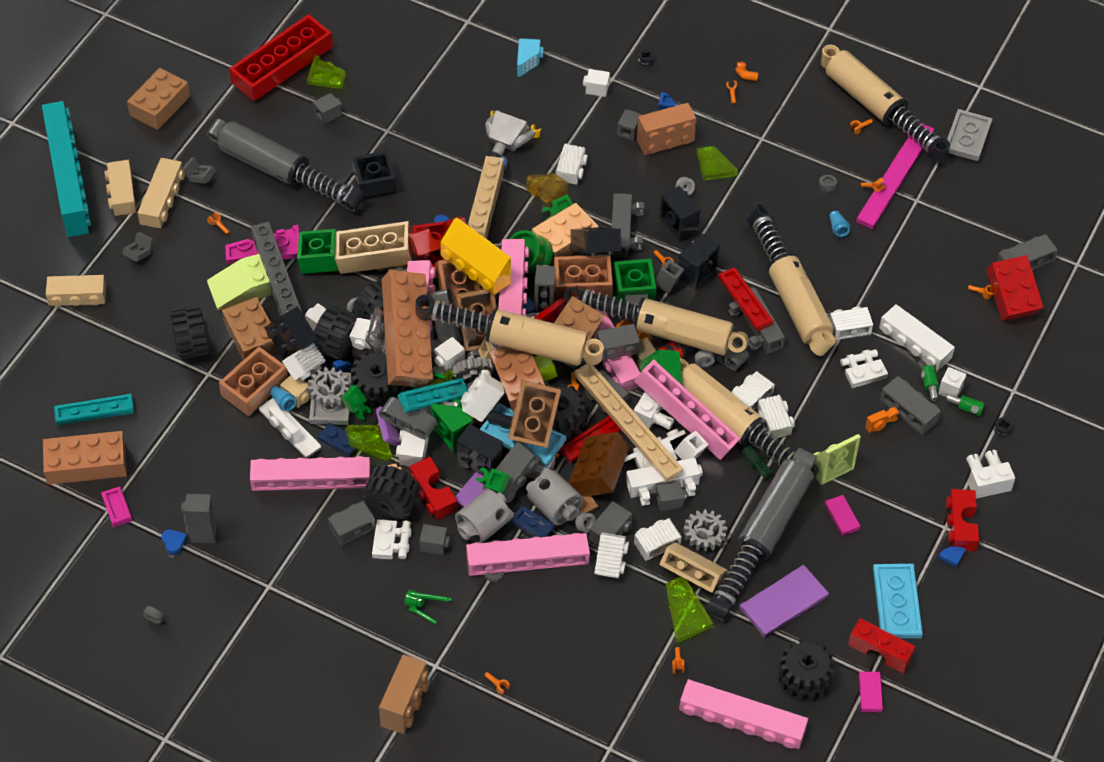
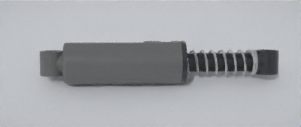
M216 119L206 133L212 141L218 143L221 151L292 187H296L302 182L303 185H308L309 188H314L317 192L320 191L322 195L326 194L328 198L332 197L334 201L337 200L338 203H341L342 206L350 211H355L365 197L364 193L354 186L349 187L346 184L342 186L340 181L335 182L334 178L329 179L328 175L323 176L322 172L317 173L316 169L311 170L307 157L235 121L226 123L221 119Z
M799 447L793 459L783 461L737 539V545L742 551L737 553L738 558L734 559L735 565L730 566L731 571L726 573L727 578L722 580L723 585L718 586L719 590L715 591L705 610L706 613L724 621L736 601L735 595L740 594L739 588H743V581H747V574L751 575L750 569L755 568L754 562L759 561V559L767 560L813 480L814 475L811 469L816 462V455Z

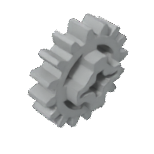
M470 356L466 360L457 362V365H453L452 368L453 378H463L464 381H474L476 378H479V374L483 370L494 373L493 361L487 359V357L476 358Z
M325 367L324 372L318 369L317 375L312 374L311 380L308 381V393H310L311 400L316 399L317 405L322 402L323 407L330 404L332 408L334 403L341 405V397L350 388V381H347V375L342 376L341 370L336 373L335 368L328 371L327 367Z
M704 509L701 514L697 510L696 516L690 514L689 520H685L683 531L685 533V540H690V546L696 544V550H699L700 547H703L704 551H707L708 547L715 550V545L720 547L722 541L726 540V521H721V515L714 516V511L708 514L707 510Z

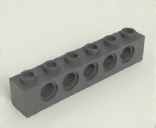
M269 221L251 226L252 239L269 278L271 292L280 316L297 306L300 309Z

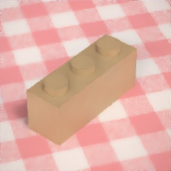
M129 160L107 163L108 170L105 171V178L110 183L106 184L107 193L111 195V198H108L109 209H113L115 216L137 213Z
M104 275L47 277L46 298L48 305L78 306L105 304L106 282Z
M676 542L666 548L659 564L712 593L722 584V580L727 573V569Z

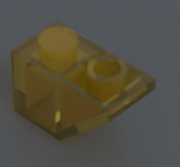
M554 173L529 175L526 177V190L551 205L552 201L568 194V182Z

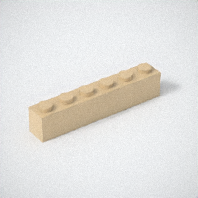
M486 156L468 223L469 227L486 239L504 169V158Z

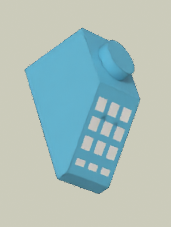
M519 39L517 77H521L539 65V58L543 57V47H540V40Z

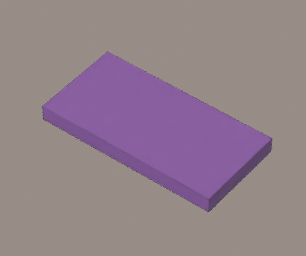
M802 565L742 603L740 610L765 638L826 599L829 593L811 572Z

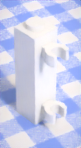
M695 458L677 461L683 468V473L669 482H666L653 466L626 471V484L630 497L640 496L642 506L650 505V494L656 493L657 485L680 482L681 487H685L688 497L696 495L694 491L696 490L695 485L699 484L700 476H702L701 465H697Z

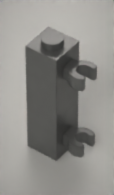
M614 193L612 228H621V251H614V255H610V257L629 258V248L636 251L642 250L643 237L630 238L631 214L644 216V202L632 203V194Z
M755 287L750 289L773 319V325L756 332L736 302L729 304L730 310L728 312L731 317H735L742 312L755 336L749 338L751 343L748 346L751 351L757 350L762 346L765 353L768 354L784 347L785 336Z

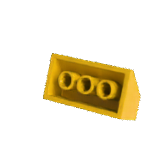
M455 218L441 241V256L455 265L458 270L467 274L471 280L479 283L485 290L493 295L497 294L511 283V257L460 219Z

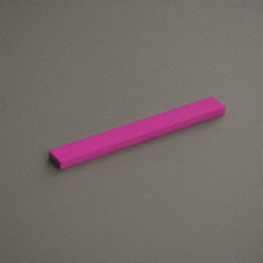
M924 125V128H929L930 133L934 132L933 128ZM908 137L883 176L884 181L881 184L886 187L880 192L874 190L857 217V223L873 229L923 150V145H918V141H914L913 137Z

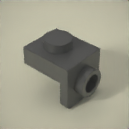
M192 157L183 167L189 181L195 183H207L216 172L213 166L199 165L195 157Z
M138 232L136 233L135 242L124 247L122 254L129 257L132 261L138 262L151 255L153 239Z

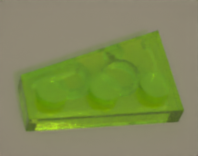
M681 576L666 583V592L677 643L713 627V622L685 578Z

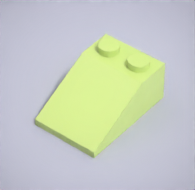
M259 254L242 258L207 280L217 310L234 306L255 297L260 299L272 295L270 281Z
M859 434L838 444H832L822 452L814 453L817 456L815 464L819 468L816 479L821 485L854 469L861 438Z

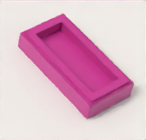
M120 486L101 492L113 528L132 522V517Z
M843 495L825 501V507L841 536L860 530V524Z
M859 672L861 712H882L880 672Z

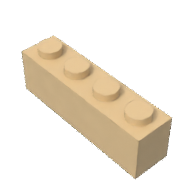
M165 158L160 159L138 210V218L141 225L161 228L163 222H166L168 210L173 206L174 195L178 193L179 183L185 176L182 162Z

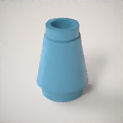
M839 211L831 212L829 217L833 233L838 237L846 236L850 232V224Z
M274 386L270 390V395L281 410L290 411L295 407L296 400L293 394L278 386Z

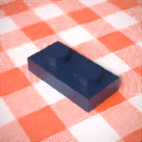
M328 423L318 435V441L349 458L361 445L360 439L331 423Z
M521 506L511 519L512 525L533 537H549L555 529V524L524 506Z

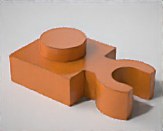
M892 407L887 412L882 410L868 416L865 426L868 433L882 430L886 423L898 420L896 415L899 414V411L896 407Z

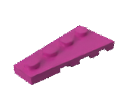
M294 225L292 229L285 231L284 229L277 230L274 237L282 259L297 258L299 226ZM245 239L225 245L227 264H234L242 258L258 254L253 240Z

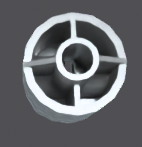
M545 468L535 481H531L526 486L528 499L556 526L572 521L579 514L583 497L557 471Z
M487 488L456 513L457 530L462 538L473 543H483L514 517L513 512L505 504L506 498L502 493L498 492L496 494Z

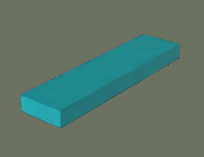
M459 378L401 392L397 396L404 412L407 413L430 407L432 404L462 399L463 395L468 392V388L464 379Z
M132 394L58 405L54 406L58 426L134 413Z

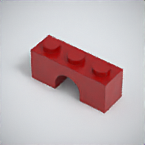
M456 217L466 224L464 217ZM455 218L443 222L444 234L439 239L432 237L429 228L409 232L408 236L414 255H420V258L431 255L432 251L438 250V252H441V241Z
M431 457L409 466L410 474L419 482L421 487L418 496L420 500L426 502L428 513L433 515L436 521L458 511L457 499L449 486L443 489L431 487L440 482L439 470Z
M952 489L950 497H946V509H949L950 513L947 514V526H950L951 529L948 532V543H951L952 547L966 549L965 551H976L979 543L978 524H970L962 519L964 517H974L977 507L975 490Z
M861 618L851 632L848 646L864 654H867L869 650L879 652L886 660L885 665L901 673L905 672L916 647Z

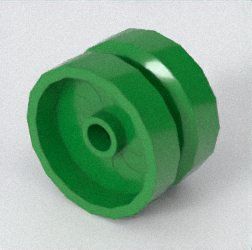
M527 230L516 232L509 238L525 239V247H529V258L525 259V262H528V273L526 274L536 275L537 265H550L553 258V249L547 238Z

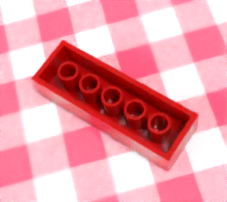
M308 14L230 67L231 83L252 101H256L333 47L332 32Z

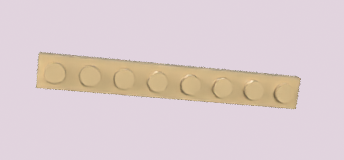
M585 364L575 370V377L666 482L683 473V468L593 365Z

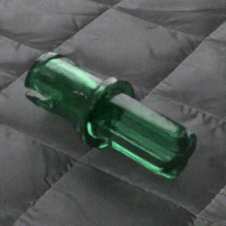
M752 445L744 448L742 454L750 461L751 467L757 469L764 479L772 477L773 472L764 462L765 458L760 456Z

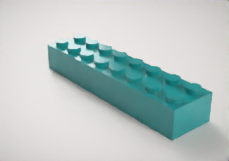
M63 101L42 105L66 235L67 237L89 234L88 226H91L90 216L86 215L89 214L87 201H83L86 200L84 187H81L83 186V179L80 173L79 160H75L78 159V152L76 146H73L76 145L74 133H70L73 132L71 119L68 120L70 118L69 108H65Z

